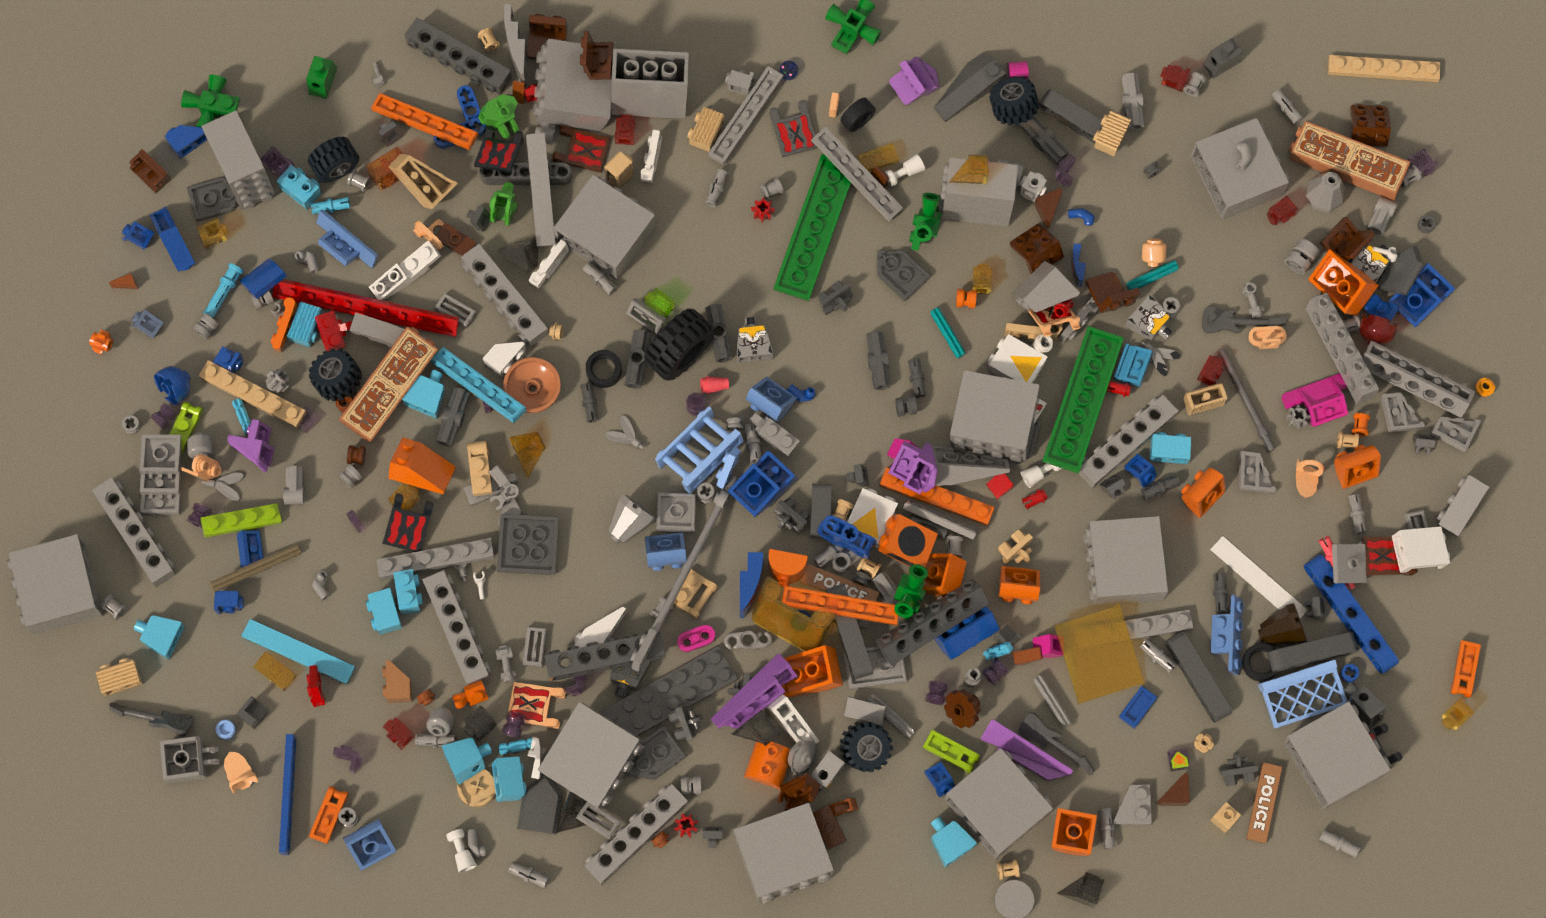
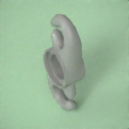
M765 631L764 635L767 636L768 641L762 643L760 641V637L763 635L762 632H731L725 636L724 645L726 648L732 649L729 639L733 637L737 641L734 645L735 649L767 648L772 644L773 637L771 633ZM744 636H752L754 638L753 644L745 645L742 641Z

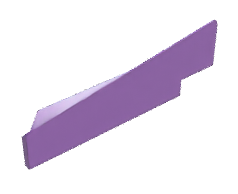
M777 654L711 718L712 722L718 728L722 726L742 727L785 692L782 685L797 677L796 673L789 663L780 654Z
M991 719L981 737L982 741L997 746V751L1000 748L1003 751L1007 750L1013 757V761L1047 781L1070 776L1073 772L1072 769L994 719Z

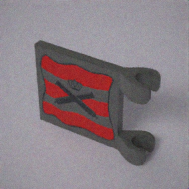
M805 100L798 102L800 115L780 120L777 108L770 109L769 114L773 122L782 157L818 148L811 141L815 137Z

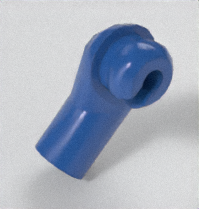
M1084 208L1068 209L1069 219L1082 218L1086 226L1094 224V214Z
M792 384L787 389V391L797 397L799 402L811 401L816 394L815 390L811 387L806 390H799Z

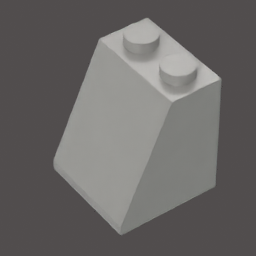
M1044 261L1013 294L1017 297L1015 301L1022 308L1024 307L1027 311L1031 309L1034 312H1039L1076 297L1080 292L1055 266Z

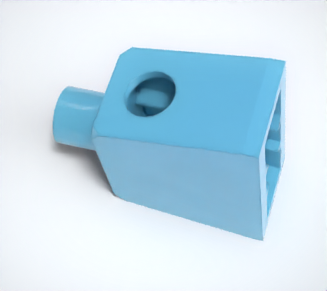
M432 370L429 378L419 375L402 399L404 405L437 419L445 394L444 385L439 383L443 374Z
M154 615L150 617L148 623L137 620L134 626L135 631L142 633L140 641L168 660L185 628L180 621Z
M473 738L442 746L444 755L458 785L484 770L485 765L482 758L492 754L488 742L477 747Z
M938 817L931 822V825L937 832L931 837V841L945 868L976 846L977 842L956 821L946 825L942 818Z

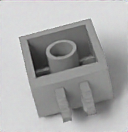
M200 736L160 741L163 780L167 784L207 779L206 767L220 764V759L205 760L206 754L218 753L219 748H204V742ZM185 756L187 760L182 764L180 759L183 760L182 757Z

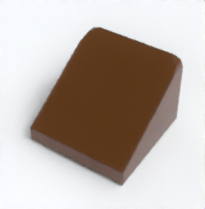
M875 166L870 174L884 188L887 187L889 177L878 166Z

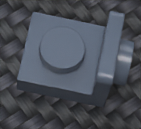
M147 310L137 311L131 319L133 321L131 327L139 329L150 338H154L164 323Z

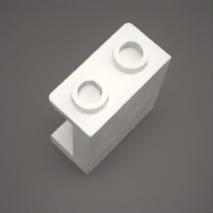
M1442 527L1400 530L1392 535L1400 573L1408 572L1415 568L1437 566L1438 569H1442L1450 564V554L1446 548V538Z

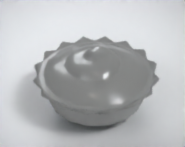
M799 741L790 749L788 764L795 775L805 774L815 764L818 749L814 741Z

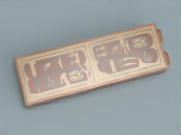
M1305 121L1303 127L1299 126L1295 135L1298 138L1296 142L1291 143L1288 150L1291 153L1289 160L1322 173H1337L1344 182L1390 200H1395L1409 169V161Z
M406 327L338 419V421L368 443L372 441L438 350L432 340L428 338L426 340L419 336L421 333L414 327Z

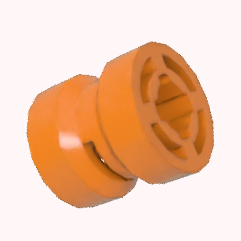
M958 288L956 307L968 306L975 309L977 290L965 291Z

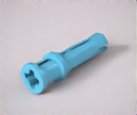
M232 263L228 264V270L224 277L220 278L221 283L203 314L206 313L213 319L230 289L235 288V283L240 274L244 273L240 267Z

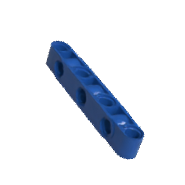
M1319 554L1305 563L1303 566L1306 573L1347 630L1353 632L1355 641L1378 672L1384 674L1399 664L1395 653L1345 584L1334 583L1333 568L1324 556ZM1324 579H1330L1332 586H1327L1324 583ZM1347 610H1352L1355 613V617H1349ZM1370 642L1377 643L1378 649H1372Z

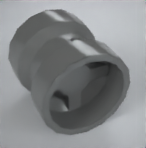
M914 395L908 396L906 399L901 397L895 398L898 417L908 413L911 415L917 414V404Z

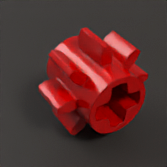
M764 197L759 202L755 200L756 207H751V212H756L754 219L759 218L762 223L767 218L771 220L770 213L775 212V208H770L772 201L767 202Z
M682 813V819H675L679 826L674 829L675 831L680 830L681 838L684 834L691 838L693 831L698 832V829L694 827V825L698 824V820L693 821L692 814L689 817H685ZM687 822H690L691 828H686V830H683L682 823L686 824Z

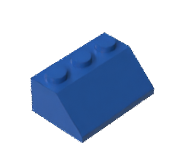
M985 606L935 638V641L942 652L952 660L987 637L992 636L1000 629L993 613Z

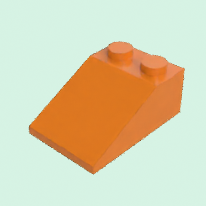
M1330 249L1308 279L1323 294L1327 293L1331 301L1345 314L1358 315L1379 286L1364 272Z
M402 437L390 461L388 479L444 495L456 470V466L421 442Z
M824 645L784 658L797 675V677L782 685L785 690L783 695L787 698L827 691L843 686L836 648Z

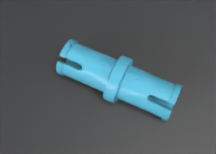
M349 197L335 200L329 198L327 201L311 203V208H313L311 209L312 214H319L321 209L329 213H334L336 210L350 209Z

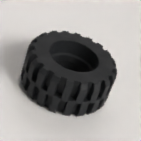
M688 308L683 310L670 320L649 344L644 355L646 364L662 379L667 381L674 380L688 370L703 354L704 350L707 349L715 335L714 327L695 309Z

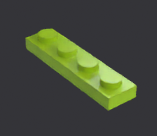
M277 503L201 517L200 519L204 538L281 524L282 522Z

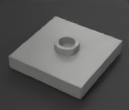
M658 492L656 531L695 532L696 494Z
M1332 544L1334 583H1367L1365 544Z

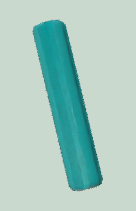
M1173 260L1128 281L1126 286L1128 290L1139 289L1177 271L1179 266Z
M939 307L933 309L931 316L955 357H963L965 350Z

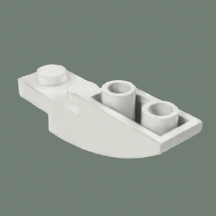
M427 241L402 263H396L371 284L369 288L378 300H385L430 269L429 266L441 255L432 242Z

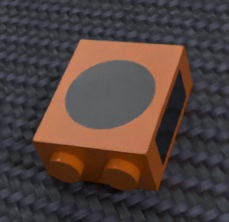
M900 514L889 517L885 525V533L879 540L880 546L878 551L909 567L914 564L926 567L938 533Z

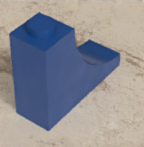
M167 207L149 214L178 272L190 269L195 262Z

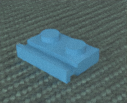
M1126 343L1114 379L1141 387L1153 351Z

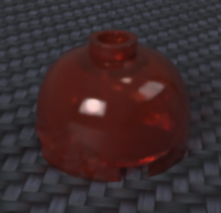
M1363 314L1360 320L1359 331L1363 339L1368 341V345L1371 341L1385 345L1394 339L1399 325L1396 322L1394 325L1389 324L1390 320L1370 314L1366 318L1365 314Z

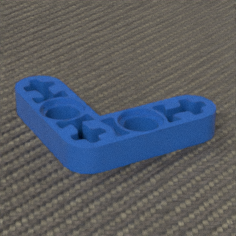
M467 85L461 86L457 90V97L466 121L459 123V125L466 128L469 126V129L478 132V137L484 135L486 125L481 124L478 118L480 113L479 105L472 88ZM463 92H466L468 94L470 102L466 103L465 97L463 96ZM469 107L477 109L474 115L466 113ZM475 124L481 126L480 130L477 131ZM434 136L435 145L440 149L456 145L446 140L442 143L439 141L440 138Z

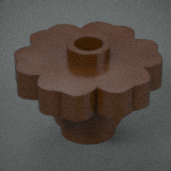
M962 689L960 691L954 690L945 697L947 702L944 705L948 718H952V723L961 729L965 726L970 728L979 721L977 714L980 713V700L976 695Z

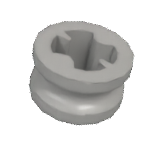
M133 415L123 418L122 427L127 433L135 434L139 431L141 424L138 418ZM134 421L135 427L128 429L127 423Z
M733 417L726 419L728 424L726 430H743V425H741L743 423L742 418Z

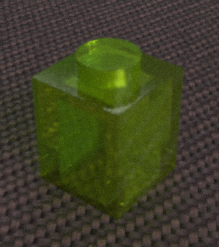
M657 288L653 292L650 291L644 299L646 305L665 318L675 307L674 300Z

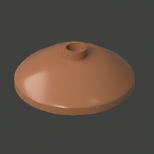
M530 357L517 361L508 369L504 377L503 389L504 392L526 407L527 411L525 413H539L555 403L560 394L561 382L559 374L553 365L546 360ZM531 387H536V390L534 392H531L529 389Z

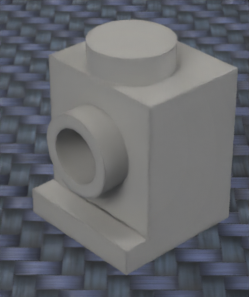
M731 70V73L728 72L725 78L727 90L748 96L754 81V73L750 72V75L741 70Z

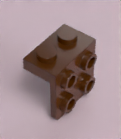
M542 14L529 15L528 58L536 59L538 51H541L542 45H545L548 39L566 41L568 27L565 18L561 16L546 17Z
M584 31V37H581L583 54H580V65L583 66L584 73L587 74L590 80L612 79L613 42H594L589 31Z
M1351 105L1350 112L1353 126L1350 138L1369 146H1388L1391 132L1388 108L1381 105Z
M1343 217L1319 243L1326 252L1330 249L1344 259H1354L1360 254V250L1372 241L1375 233L1373 230L1358 231L1348 217Z
M1036 224L1010 242L1011 248L1026 260L1030 274L1044 261L1053 265L1064 257L1059 240L1040 224Z
M1114 272L1088 278L1085 281L1101 313L1115 311L1125 306L1129 307L1141 295L1138 288L1125 291Z

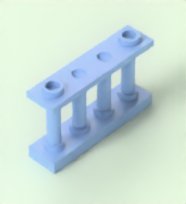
M709 406L702 410L697 418L669 446L661 450L655 458L660 469L667 464L683 478V487L689 494L722 463L726 452L730 453L734 447L738 448L744 442L738 430L735 429L732 433H728L713 420L715 416L712 408ZM706 424L724 439L718 446H714L699 433ZM692 438H695L710 451V454L705 459L698 457L686 446ZM679 451L697 465L692 472L688 473L672 459Z

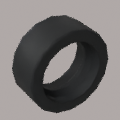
M866 97L861 98L848 107L841 116L840 121L849 132H854L863 127L872 118L876 108Z
M599 350L590 355L586 362V375L589 381L599 388H608L615 385L622 375V365L619 357L609 350ZM609 359L614 363L615 372L610 378L599 379L594 375L593 365L597 360Z
M1257 643L1249 647L1242 660L1243 670L1246 675L1252 680L1259 682L1268 681L1273 678L1277 672L1273 673L1271 669L1267 673H1257L1252 669L1250 659L1255 652L1263 651L1268 653L1276 649L1266 643Z

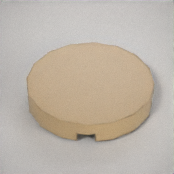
M484 769L462 784L457 785V791L461 800L471 807H482L490 803L496 795L493 775Z

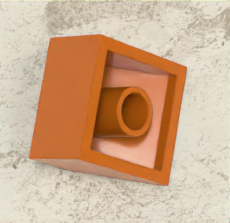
M931 553L925 567L928 570V576L924 580L925 584L923 586V590H926L925 593L944 597L949 592L960 587L967 561L954 554Z

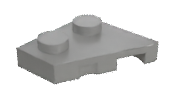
M1401 392L1380 396L1388 433L1417 430L1425 427L1424 422H1420L1415 416L1414 409L1407 404Z
M1439 417L1430 435L1465 452L1481 420L1465 421L1464 418L1451 419L1449 417Z
M1247 451L1239 453L1238 490L1274 494L1276 488L1270 482L1269 472L1263 464L1264 461L1260 453Z
M1130 785L1113 820V825H1151L1150 785Z

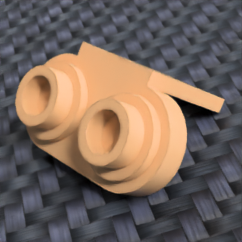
M437 219L428 228L419 220L414 223L415 229H413V232L419 238L425 237L428 241L432 242L437 250H441L444 247L442 242L433 234L435 227H442L444 224L440 219Z
M1280 326L1255 327L1248 335L1249 342L1254 346H1259V349L1278 348L1279 345L1285 342L1287 337L1286 331Z
M199 454L192 462L193 471L183 467L180 470L209 481V479L218 477L222 469L218 461Z

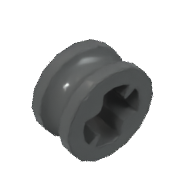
M1155 161L1146 166L1143 172L1147 173V177L1150 179L1159 174L1162 168L1158 167V162Z
M1430 215L1422 216L1418 221L1419 231L1425 234L1431 233L1436 224L1435 219ZM1429 221V222H1430L1429 227H1428V226H1425V227H1424V226H1423V223H1424V222L1427 223V222Z
M856 571V578H853L852 581L868 588V582L872 578L863 572Z

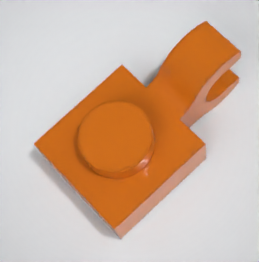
M482 680L463 687L465 692L452 696L457 709L463 708L468 702L470 706L489 699Z

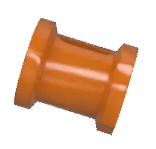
M1363 413L1354 414V429H1352L1351 434L1358 433L1359 437L1368 436L1369 431L1367 427L1370 415Z

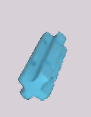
M238 398L232 401V405L236 410L235 412L243 432L248 435L247 429L251 421L242 399Z
M1005 642L986 649L983 652V656H985L986 660H992L1004 654H1009L1013 651V646H1011L1010 642Z
M533 737L527 738V740L511 741L509 744L501 743L498 745L499 753L504 755L508 754V752L514 753L527 750V748L531 749Z

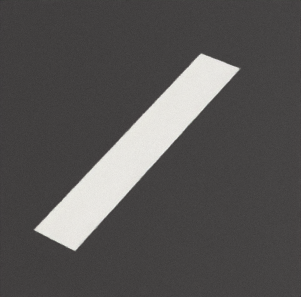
M1222 536L1210 549L1279 610L1286 605L1294 603L1299 618L1308 611L1225 537Z

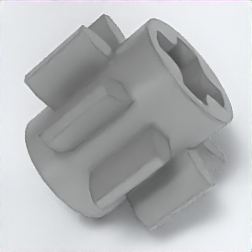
M277 369L274 372L271 370L266 375L268 378L266 385L270 391L284 392L289 387L288 383L290 380L285 371Z
M1297 405L1294 410L1290 407L1288 410L1290 414L1285 417L1290 422L1289 427L1294 426L1298 430L1301 425L1303 427L1307 426L1305 420H1309L1311 417L1306 413L1307 408L1302 409Z

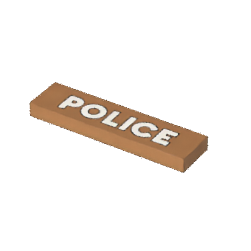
M810 564L807 565L800 582L825 592V589L845 584L849 597L877 601L880 592Z
M1262 763L1246 836L1247 840L1263 844L1267 842L1282 771L1281 766Z

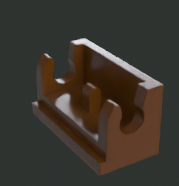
M143 149L129 162L131 164L130 169L155 193L160 191L171 180L168 173Z
M805 773L781 785L778 803L782 802L783 798L786 800L785 811L811 803L815 800L821 785L808 773Z

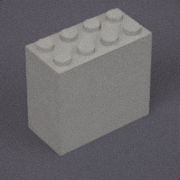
M548 39L545 45H542L541 51H538L536 62L539 63V69L536 70L535 74L538 86L535 87L534 97H537V104L535 103L533 114L536 115V122L601 131L610 119L612 79L590 80L587 74L584 73L583 66L580 65V54H583V48L580 43Z
M613 49L611 115L685 119L689 53Z
M233 111L201 126L240 209H250L256 203L270 200L275 195L274 190L237 111Z
M1257 118L1197 141L1192 150L1191 158L1222 220L1283 196L1289 184V176L1286 171H1283L1281 160L1278 155H1275L1273 144L1270 139H1267L1265 128L1262 123H1259ZM1240 142H1247L1252 152V159L1244 170L1236 167V164L1242 157L1241 152L1237 149V145Z
M950 157L949 164H945L941 184V200L939 202V212L942 213L941 219L1008 227L1015 200L1018 165Z
M592 175L554 226L555 238L558 242L560 240L565 241L570 250L588 262L591 261L596 267L618 280L655 230V214L650 208L639 205L635 198L625 196L618 187L608 185L604 178L600 176L597 178Z
M964 370L950 431L951 446L960 451L968 449L976 454L989 453L996 458L1004 456L1016 462L1026 461L1040 397V385Z
M1159 516L1090 521L1087 528H1085V532H1083V542L1087 544V551H1085L1086 563L1089 562L1087 579L1091 581L1089 598L1093 600L1094 606L1163 601L1168 593Z
M78 534L8 553L10 559L7 560L9 570L13 571L14 578H11L12 585L18 592L16 602L18 607H21L23 613L20 615L21 623L34 635L103 616L86 544Z
M579 702L539 766L538 771L595 807H608L613 799V791L615 789L618 790L624 781L622 779L624 773H629L634 765L632 760L643 751L645 747L642 745L644 740L587 704Z
M1350 702L1293 732L1283 741L1323 810L1382 778L1390 771L1389 767L1391 765L1386 756L1381 755L1378 742L1370 737L1368 733L1370 730L1367 724L1361 722L1358 717L1359 711Z
M1001 748L952 788L944 799L995 860L1049 816L1053 810L1051 807L1053 804L1050 799L1038 792L1039 787L1032 780L1029 781L1025 777L1026 772L1020 765L1016 766L1012 762L1013 757L1007 750L1003 751Z
M809 803L734 829V838L758 903L761 901L763 904L769 903L778 895L782 897L793 894L792 891L800 888V890L812 887V883L818 881L821 884L829 881L830 877L833 876L834 870Z

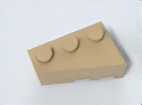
M400 154L388 166L424 208L433 209L458 184L410 155Z

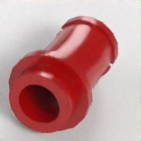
M1068 299L1058 303L1054 307L1055 315L1060 318L1066 317L1069 310L1074 306V302L1071 303L1073 300Z
M1109 381L1107 393L1123 395L1125 398V396L1130 395L1131 385H1128L1127 382L1122 384Z
M1037 489V492L1022 498L1023 504L1031 500L1030 503L1024 505L1027 510L1041 502L1045 503V500L1048 498L1043 489Z

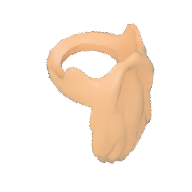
M1299 459L1297 460L1296 487L1299 494L1304 498L1313 496L1317 490L1318 477L1324 471V466L1320 462L1315 460L1299 462ZM1307 465L1317 466L1318 469H1314V468H1312L1311 466H1307Z
M229 752L224 760V768L230 781L229 787L232 792L235 793L236 789L243 790L250 787L253 781L258 783L257 775L252 772L251 766L247 763L246 759L237 752Z

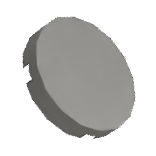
M1009 880L1001 884L997 889L995 907L1004 918H1024L1031 912L1034 905V894L1027 884L1019 880Z

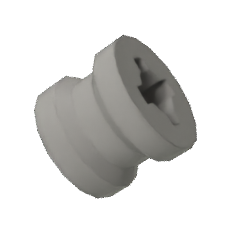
M350 464L346 466L344 472L338 474L341 480L350 488L354 486L357 480L362 479L359 472Z

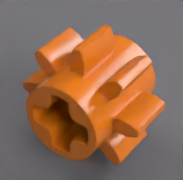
M101 329L100 333L94 332L92 334L89 344L94 352L102 355L103 351H110L113 339L110 338L109 332Z

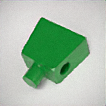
M314 56L306 79L309 95L327 99L337 70V66L332 60Z

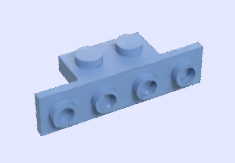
M321 209L316 223L326 230L327 233L319 238L318 244L344 266H347L359 257L368 266L373 268L378 254L349 232L346 227L338 223L330 214Z
M1231 595L1230 614L1212 615L1211 653L1214 655L1229 654L1228 671L1234 675H1239L1242 667L1240 650H1242L1243 646L1241 640L1243 622L1241 616L1244 604L1241 598Z

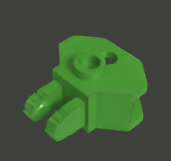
M502 94L488 101L481 108L478 116L481 124L493 126L495 130L498 129L504 139L510 138V133L505 124L509 126L513 134L516 131H520L514 120L516 117L514 112L518 103L513 96Z
M505 183L501 191L497 190V192H494L493 197H491L489 206L491 208L490 222L496 223L497 219L505 220V225H511L513 213H516L518 202H515L514 185L512 183Z

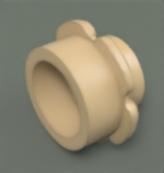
M558 322L551 325L549 336L554 341L556 339L561 340L564 326L558 324Z
M1199 734L1196 736L1194 746L1200 752L1206 753L1213 748L1214 742L1209 734Z

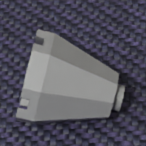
M1321 173L1308 181L1305 199L1311 203L1313 210L1330 213L1342 205L1345 186L1337 173Z
M623 494L618 501L608 530L611 533L610 537L617 543H620V541L625 543L652 525L656 517L631 497Z

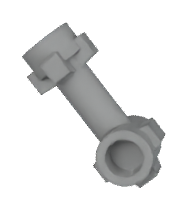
M1248 282L1245 284V288L1242 289V294L1249 299L1251 309L1248 310L1249 315H1252V318H1259L1263 316L1264 309L1263 306L1259 307L1255 296L1257 286L1254 283Z
M499 646L495 650L497 660H502L504 673L501 674V679H503L504 683L514 682L516 673L511 671L509 658H513L511 646Z

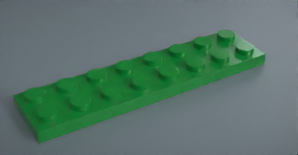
M821 154L773 289L806 301H810L851 182L824 154Z
M1090 326L1087 327L1042 462L1079 474L1124 337Z

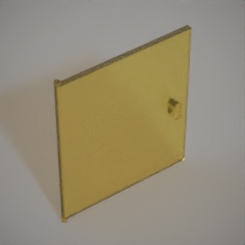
M1120 603L1115 607L1054 625L1078 704L1136 685H1145Z

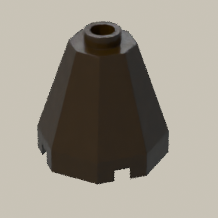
M1294 603L1286 605L1260 624L1261 629L1258 630L1261 641L1265 640L1266 644H1302L1307 642Z

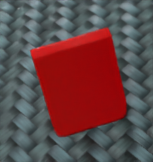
M1006 474L996 475L986 483L996 499L1012 490L1014 486Z

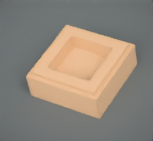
M832 92L829 117L837 116L839 93Z

